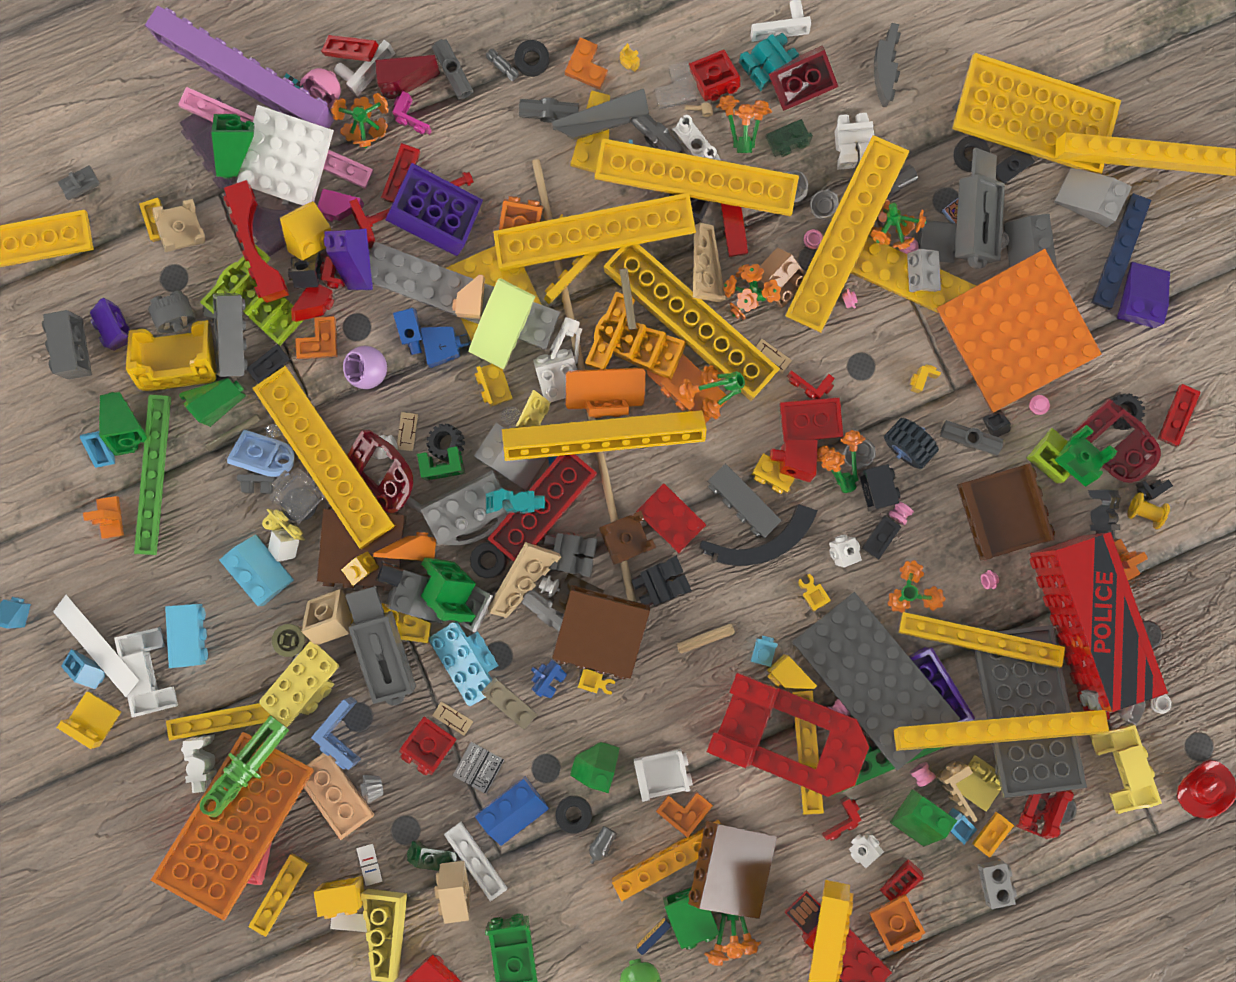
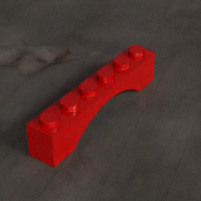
M245 180L225 187L226 195L223 198L227 207L231 208L232 213L229 215L233 225H237L238 231L236 236L239 243H243L244 250H242L246 262L249 261L251 268H248L252 280L255 279L257 286L254 288L258 298H262L268 303L288 296L289 293L283 276L260 257L255 246L253 220L258 203L251 185Z

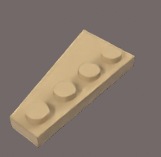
M698 223L695 225L696 233H694L693 298L722 302L726 298L723 290L713 225Z
M525 542L490 603L488 611L491 614L507 618L522 602L525 593L536 586L535 582L542 575L545 576L549 572V567L554 561L558 562L561 558L560 554Z

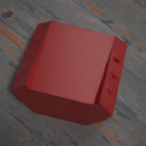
M432 954L416 967L403 982L461 981L453 971H450L444 965V960L440 956Z

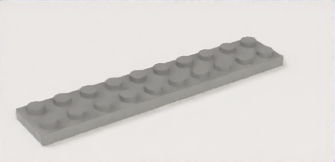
M374 242L369 255L372 284L455 316L457 315L452 308L453 299H457V293L474 280L378 242ZM485 284L482 314L494 289L493 286ZM533 302L518 340L546 350L560 312ZM461 317L476 324L480 322V319Z

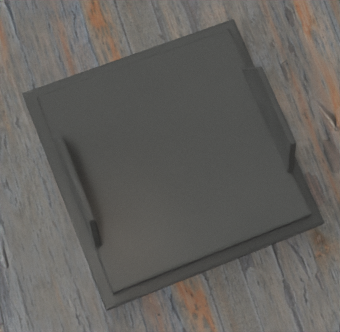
M926 220L927 223L924 225V228H920L918 231V250L939 251V262L954 263L957 223Z

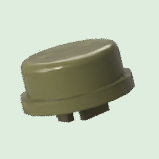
M294 624L279 626L272 636L274 650L284 657H293L299 654L305 646V635L301 632L302 629Z

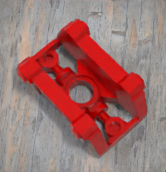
M1072 790L1059 791L1050 796V793L1029 795L1016 827L1045 839L1058 837L1061 833L1059 827L1068 802H1071L1074 798V792ZM1040 799H1044L1046 803L1045 808L1042 810L1037 809ZM1043 817L1044 826L1040 834L1037 832L1038 825L1036 822Z

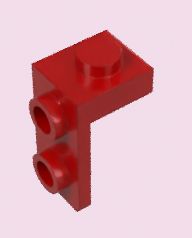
M792 370L787 375L788 381L797 388L800 386L805 390L804 393L813 400L814 398L820 399L824 393L828 395L834 387L832 382L835 378L830 374L824 378L817 389Z
M847 796L840 799L849 818L823 832L822 835L826 840L830 839L832 841L841 836V832L846 829L852 830L859 825L858 822L862 821L857 812L860 808L854 799L850 800Z

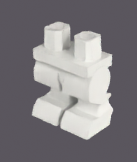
M867 113L857 114L856 123H850L849 115L838 116L837 127L834 131L836 150L840 152L837 160V170L858 166L872 135H874L873 121L869 122Z
M215 734L194 736L183 741L181 751L184 754V760L189 761L186 766L188 775L185 779L186 783H192V793L205 792L212 782V777L217 774V768L213 769L215 766V755L203 750V747L212 743Z

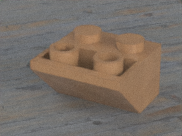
M777 247L760 265V268L764 269V273L762 274V279L757 281L758 287L763 290L765 282L773 279L776 280L778 286L781 287L780 300L775 303L783 308L796 294L805 273L792 254Z

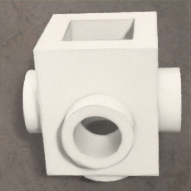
M844 534L835 537V541L829 542L831 548L829 552L835 561V565L846 567L862 561L859 552L860 545L854 537Z
M868 833L864 836L857 835L851 841L853 846L849 848L852 858L857 863H861L865 868L884 853L879 846V841Z

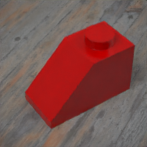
M320 284L318 287L306 288L291 309L292 321L297 322L323 316L334 304L333 290Z

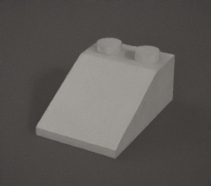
M1071 167L1054 202L1107 228L1116 221L1132 186L1113 177Z
M495 423L474 457L524 490H527L548 457L505 461L502 442V429L505 428Z

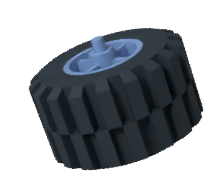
M901 417L884 435L885 442L897 455V458L899 460L901 458L910 466L918 469H923L939 451L935 440L925 431L926 429L906 418Z

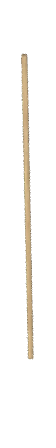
M536 159L532 161L541 205L544 206L545 221L553 220L540 160ZM561 259L554 260L557 278L564 271ZM566 287L561 292L565 315L567 318L575 320L568 287ZM574 334L573 337H570L574 353L576 334ZM579 346L577 370H586L581 347ZM587 413V416H588V420H589V421H591V420H596V418L589 417V415H588V413ZM596 452L610 521L614 522L618 520L604 452ZM626 560L620 563L627 599L636 602L628 561Z

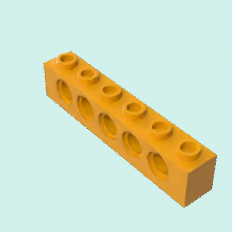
M719 820L714 821V823L721 824ZM705 827L692 833L688 838L681 839L614 876L612 884L621 901L698 860V852L701 848Z

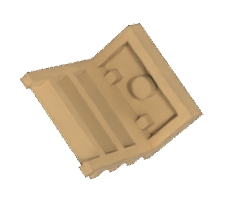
M952 761L945 766L946 769L936 774V779L943 782L942 789L951 794L947 797L950 801L957 804L954 808L965 817L970 816L973 822L977 821L976 816L956 783L973 772L968 765L960 761Z

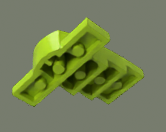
M255 245L260 257L267 263L271 258ZM243 256L238 262L231 264L221 273L217 284L200 303L214 314L213 294H240L245 300V310L242 311L272 340L281 346L304 320L292 321L291 309L294 305L285 297L268 303L262 298H258L254 288L257 286L255 279L252 280L248 268H251L249 261L246 262Z

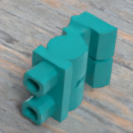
M784 33L776 36L771 34L767 39L759 42L752 49L751 54L744 52L740 55L738 63L748 76L751 75V80L760 91L772 82L769 73L799 57V53L795 48H791L787 52L783 48L788 43Z
M501 488L486 494V514L499 511L503 507L508 513L519 511L520 514L531 513L534 510L545 507V496L534 495V491L513 494V491Z

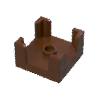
M641 511L599 527L613 565L656 548L653 539L647 540L640 523L644 520Z

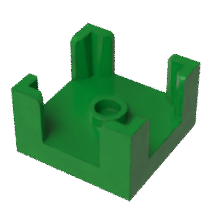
M1087 425L1071 436L1055 459L1060 466L1085 487L1100 478L1103 474V471L1100 470L1102 466L1118 452L1110 445L1100 451L1091 444L1086 437L1091 435L1093 430Z
M457 446L448 448L450 464L440 463L436 464V467H434L433 458L428 456L426 452L417 454L421 478L430 481L466 474L462 451L459 452Z

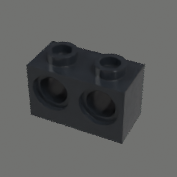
M320 251L303 261L295 256L291 257V268L288 269L289 280L293 281L294 288L319 286L322 264Z

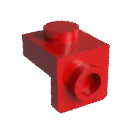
M326 257L325 262L321 264V280L327 284V287L332 289L344 287L345 283L341 279L335 278L336 268L330 257Z

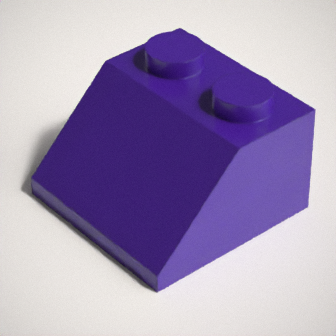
M106 298L100 299L90 311L93 318L91 323L101 335L99 339L102 345L115 351L128 344L130 328L118 305Z

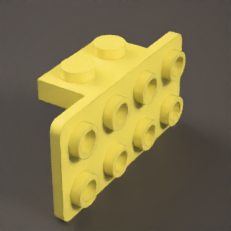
M310 641L260 699V705L282 725L288 727L299 713L306 715L313 713L318 708V703L330 694L331 688L335 684L329 678L338 669L339 664L319 645H314Z

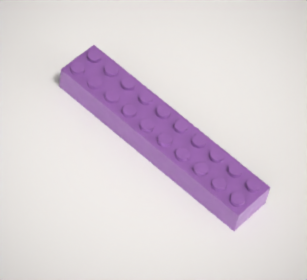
M157 5L146 22L145 26L158 42L269 108L328 129L334 122L331 110L327 107L328 104L319 97L317 99L311 97V94L302 87L300 89L294 87L293 82L285 77L283 79L279 78L272 69L268 67L266 69L262 68L258 61L251 57L247 59L237 48L233 47L230 49L220 38L216 37L213 39L203 28L199 27L197 29L193 27V23L188 19L176 17V13L167 7L163 9Z

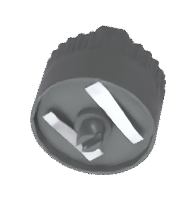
M174 291L170 296L163 298L162 296H157L150 300L151 305L148 311L157 332L160 334L182 332L183 329L196 321L186 295H183L182 291Z

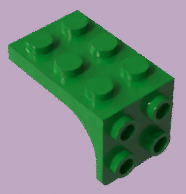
M514 914L509 919H503V917L492 918L487 923L485 935L489 936L495 981L538 982L529 916Z

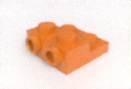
M509 196L508 199L503 200L499 230L541 222L544 206H541L540 202L536 200H528V203L520 202L519 197Z
M905 894L869 912L889 952H897L904 947V944L910 941L911 943L916 942L922 938L921 935L925 934Z

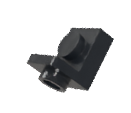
M1158 479L1150 485L1145 480L1135 484L1138 488L1137 492L1143 493L1146 501L1155 499L1173 487L1169 479L1164 481Z

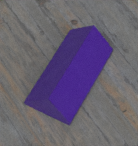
M925 646L909 656L960 718L958 722L975 719L932 647Z

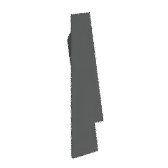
M640 89L552 122V128L576 140L628 124L631 117L649 115L645 90Z

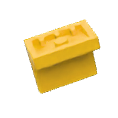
M88 691L84 694L70 718L61 720L56 728L89 749H94L101 746L120 716L121 711Z

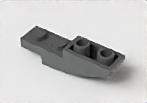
M891 23L886 40L880 39L875 50L874 80L882 107H887L890 101L893 102L896 93L893 86L894 83L898 82L900 71H897L899 63L894 62L897 52L894 50V46L898 44L901 32H898L899 24Z

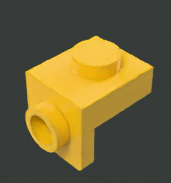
M931 365L921 366L917 374L914 373L911 378V391L920 393L923 391L927 376L936 379L940 376L941 372L936 371L937 368Z
M365 552L355 557L341 570L354 586L367 575L376 571L379 566L369 552Z

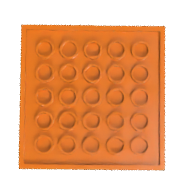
M1046 249L1037 252L936 308L993 413L1102 355Z

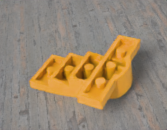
M615 292L607 313L604 314L596 325L594 343L585 364L598 370L606 369L613 354L640 368L672 379L687 343L684 340L668 336L665 332L647 328L645 324L636 323V329L629 330L624 296L622 293Z

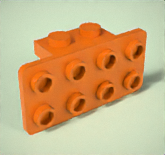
M683 353L672 379L647 370V375L661 387L660 391L667 398L671 397L676 402L675 405L682 412L702 410V401L706 397L716 401L726 396L716 386L715 388L703 389L701 392L695 393L693 403L688 402L687 399H682L679 389L680 385H683L684 379L689 380L693 385H703L701 381L702 371ZM704 416L705 424L711 419L710 417Z
M644 368L568 371L566 373V408L586 409L589 417L593 418L629 415L630 406H642L644 404L646 372Z

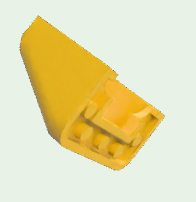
M208 320L194 322L191 325L192 333L155 338L146 329L129 330L126 370L135 385L143 391H154L214 382L216 380V363L212 328Z

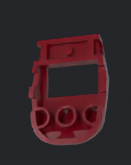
M1106 399L1098 409L1076 429L1072 430L1073 434L1087 425L1093 430V433L1086 437V439L1092 443L1122 416L1134 430L1114 447L1118 452L1102 468L1119 481L1125 483L1139 481L1159 463L1161 458L1159 444L1141 421L1112 400Z
M369 429L361 430L347 456L386 513H395L404 506L413 488L412 471L405 459L392 444ZM377 447H381L386 451V455L390 459H394L379 486L363 472Z

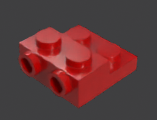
M724 49L688 64L704 101H716L720 95L727 92L733 94L741 87L740 76Z
M424 716L400 748L399 753L402 754L400 758L408 764L411 762L415 763L418 766L417 770L423 775L427 776L429 773L432 776L457 739Z

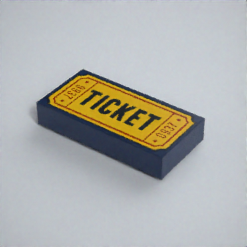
M666 916L636 945L637 951L641 955H644L671 928L670 920Z

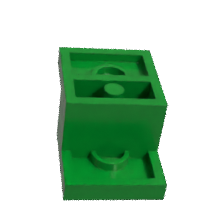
M424 558L421 565L427 570V574L431 576L421 595L427 602V606L432 608L437 617L443 621L473 622L476 615L469 609L466 602L476 583L454 561Z

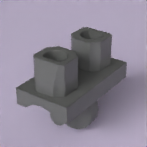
M88 165L75 173L73 171L70 172L69 176L58 181V184L63 190L66 199L71 200L99 186L100 182L92 167Z
M248 470V473H254V475L237 474V481L241 482L242 493H254V483H261L260 493L273 494L274 484H278V477H270Z

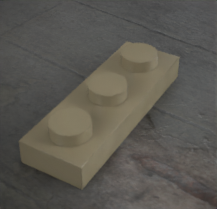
M496 677L481 691L488 700L524 730L538 716L530 706Z

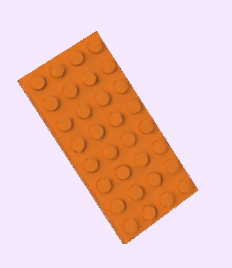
M242 732L230 753L236 757L252 736ZM277 749L272 751L258 771H256L261 778H250L247 783L248 786L240 789L237 796L219 816L210 817L200 810V802L210 791L217 779L224 774L223 769L231 764L232 760L228 754L150 881L225 921L314 771L313 768ZM215 801L209 803V812L216 808Z

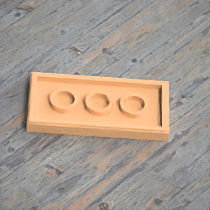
M322 753L307 764L314 771L305 784L304 789L338 838L342 840L371 819L374 813L343 769L335 763L336 759L331 755L327 756Z

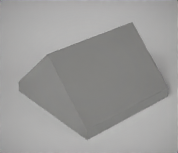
M475 586L466 605L476 616L473 622L463 621L458 623L472 632H477L495 595Z

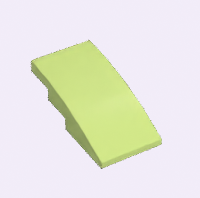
M499 278L482 314L468 352L504 369L507 366L512 350L516 346L520 332L525 326L535 296Z

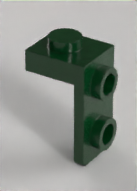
M412 841L411 847L407 852V861L419 869L439 871L440 864L456 862L458 854L455 851L427 848L421 842Z

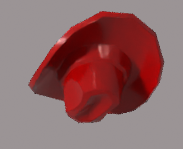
M1210 759L1200 764L1182 780L1178 786L1177 799L1181 807L1192 816L1206 819L1216 817L1226 811L1235 801L1236 781L1226 766L1221 762Z

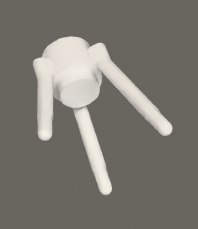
M565 317L561 329L550 348L553 351L551 359L555 358L565 335L573 337L576 334L574 360L576 364L578 363L580 335L582 329L579 328L580 322Z

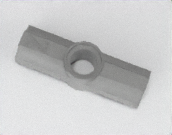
M530 590L525 595L522 603L536 613L537 617L548 626H552L557 631H560L564 614L551 608L553 602L547 601L535 590Z

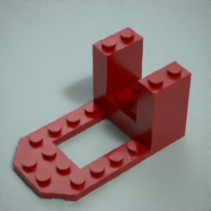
M736 673L729 692L733 694L719 731L713 733L706 751L707 753L745 769L752 765L827 797L855 786L869 749L857 719L748 675ZM773 708L830 731L816 769L759 746Z

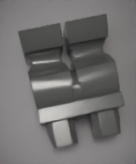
M561 533L546 535L544 545L554 547V552L559 553L561 556L558 562L554 561L550 569L572 574L579 573L582 576L591 578L594 559H581L575 556V554H584L585 556L595 558L598 539H583L580 536Z

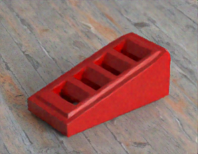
M908 859L883 885L880 892L890 901L904 894L906 895L924 879L923 872ZM904 876L909 882L906 883L901 877ZM898 882L903 888L900 889L895 883ZM891 887L898 893L896 896L889 890Z

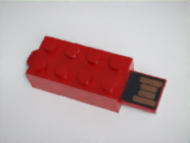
M806 890L785 913L804 932L801 936L804 942L813 950L821 905ZM849 927L840 979L843 982H885L892 972Z

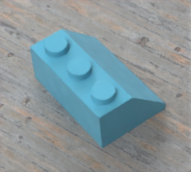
M256 534L235 546L219 559L257 606L266 605L294 581L292 576L279 561H276Z
M202 604L165 606L169 668L206 664L208 650L205 648L204 640L207 638V631L203 626L206 613L205 609L202 608Z

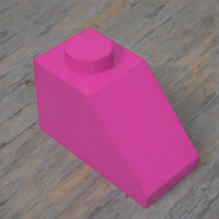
M322 189L318 208L326 221H341L352 214L349 201L357 198L361 208L364 207V202L358 197Z

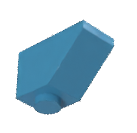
M12 596L11 599H3L0 603V627L7 629L25 628L31 604L25 603V599Z
M73 649L70 650L61 665L75 683L96 689L105 677V672L95 661Z

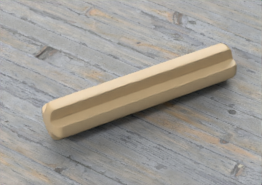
M728 624L677 643V648L680 653H684L733 635L735 631L732 624Z

